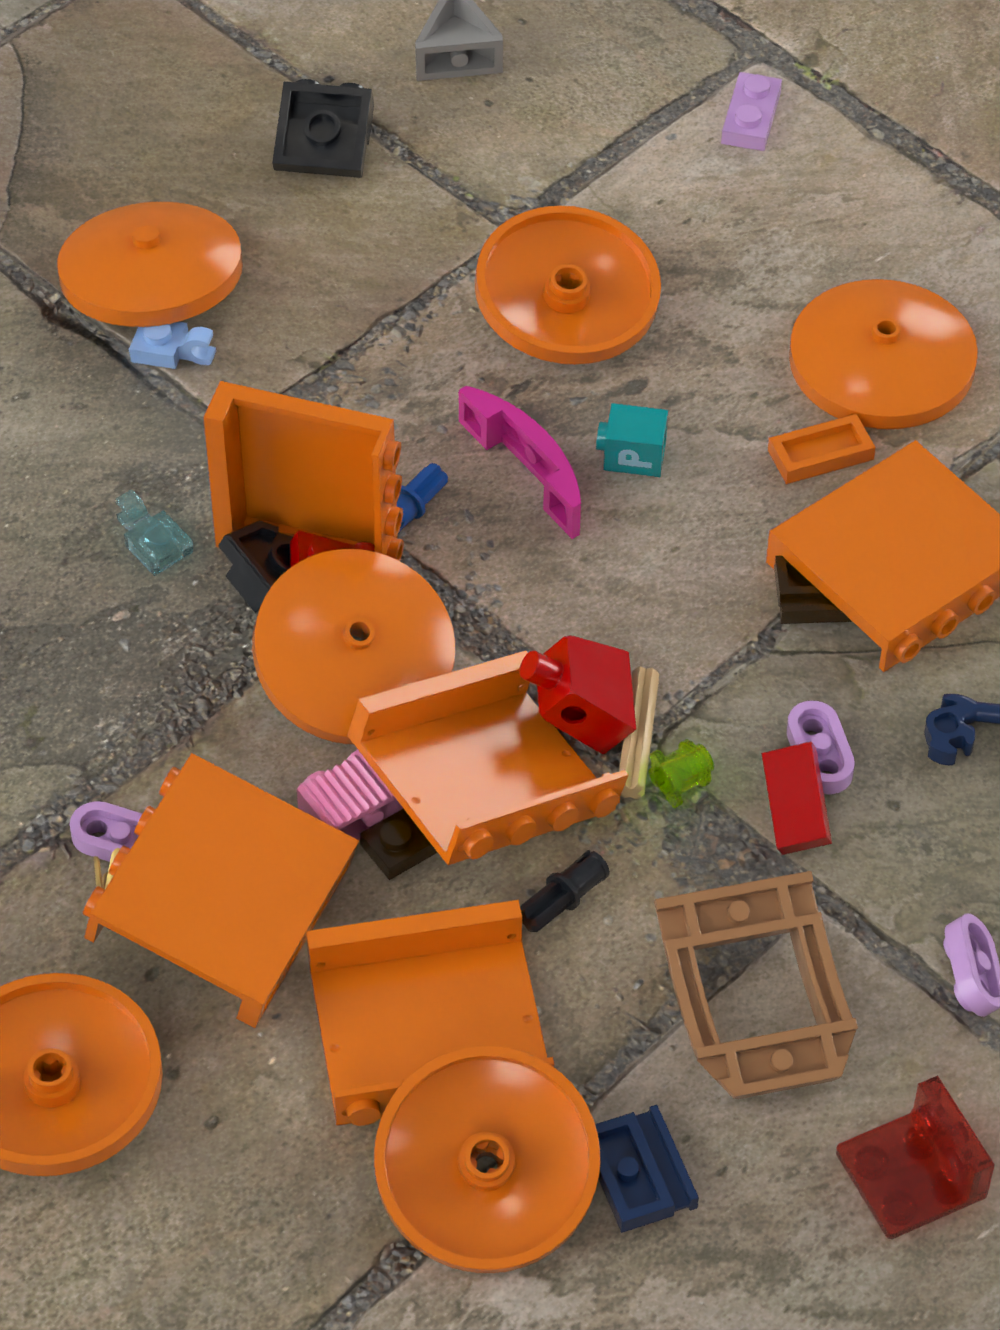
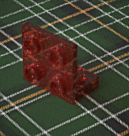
M938 1075L918 1083L914 1107L911 1113L839 1143L836 1149L838 1159L888 1239H895L987 1198L995 1166Z

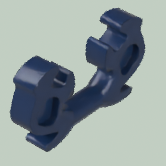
M944 694L941 708L932 711L926 718L924 735L929 746L928 757L939 764L954 765L957 748H961L966 756H970L975 741V729L968 724L974 722L1000 724V704L977 702L960 694Z

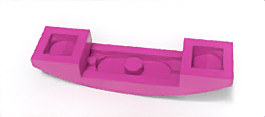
M464 386L459 389V422L486 450L502 442L544 485L543 510L571 539L579 536L581 518L580 490L572 466L556 441L534 419L511 403L470 386Z

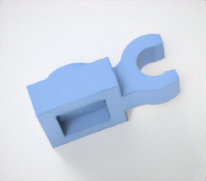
M185 322L138 327L129 347L131 362L176 369L179 359L189 360L200 365H210L216 353V347L209 346L213 337V330L206 327H194L188 332V326Z

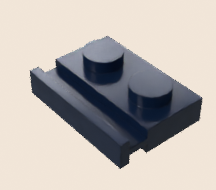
M658 1105L649 1107V1111L635 1115L632 1112L595 1124L600 1145L598 1180L621 1233L672 1217L674 1212L689 1208L690 1211L698 1208V1194Z

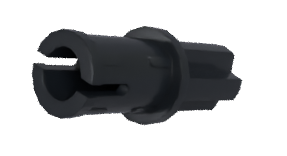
M587 850L561 873H552L546 878V886L520 906L522 924L525 925L528 931L538 932L565 909L574 910L580 905V898L594 886L609 877L610 871L606 861L597 852Z

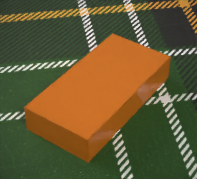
M857 414L770 437L768 441V452L786 484L874 460L876 449Z

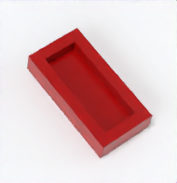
M810 741L761 753L777 850L781 855L832 844L817 750L814 744Z

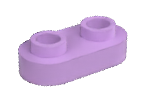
M805 701L797 704L788 716L787 738L790 746L811 741L817 750L824 794H836L845 790L852 781L855 761L837 713L832 707L819 701ZM814 731V732H816L817 734H815V735H809V734H807V733H805V732ZM823 771H829L833 774H826Z
M101 801L86 803L77 808L71 816L70 831L72 842L80 852L92 857L97 856L99 859L110 862L114 849L121 848L123 845L130 849L139 837L134 834V830L142 813ZM96 832L105 833L103 836L100 837L92 836V834Z
M968 913L946 925L943 945L951 961L956 982L954 993L958 1002L965 1010L985 1017L1000 1009L999 960L994 941L986 926L976 916Z

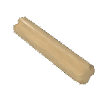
M640 666L632 671L637 729L623 739L619 771L625 770L629 774L621 794L623 798L632 797L639 799L645 794L659 684V673L654 668L646 669Z

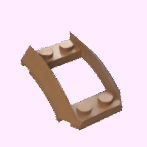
M811 871L664 897L654 901L672 983L695 1057L733 1099L748 1098L831 1082L842 1077L847 1063L848 1053L858 1025L856 1018L852 1017L838 978L822 914L818 911L812 886L814 880ZM790 933L800 975L817 1025L720 1043L705 996L694 950Z

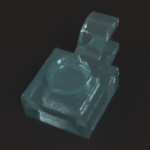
M129 490L115 499V503L123 510L116 514L117 519L128 530L124 534L125 546L153 576H156L194 552L193 540L164 510L151 517L143 501L133 490Z

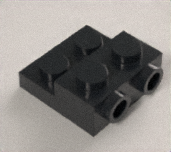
M300 79L296 82L284 81L272 161L274 170L362 178L366 146L369 145L374 111L372 89L364 88L356 83H343L340 86L321 85L319 82L311 79Z

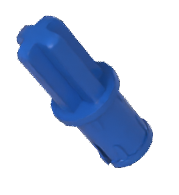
M435 463L429 464L406 486H401L397 501V507L403 508V518L399 533L414 518L419 519L426 512L425 505L447 484L448 476L441 470L439 465Z

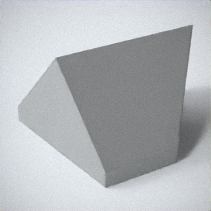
M439 0L415 42L417 81L503 73L502 34L473 0Z

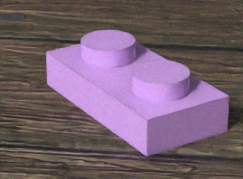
M739 72L722 129L721 144L765 151L781 94L782 79Z

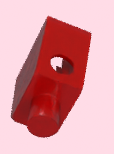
M569 635L560 639L543 654L533 650L527 653L522 660L520 676L522 679L537 685L539 713L548 723L601 754L607 753L637 729L628 651Z

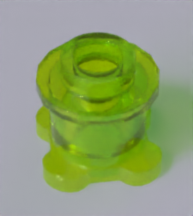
M685 739L679 743L677 750L666 756L660 750H655L649 754L651 760V768L648 769L649 777L652 783L666 796L667 801L673 808L683 804L682 793L697 785L701 787L708 786L712 781L711 772L714 770V762L710 753L702 744L695 745L692 741Z

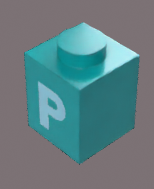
M611 403L608 422H599L596 440V450L604 451V470L661 477L667 442L669 410Z

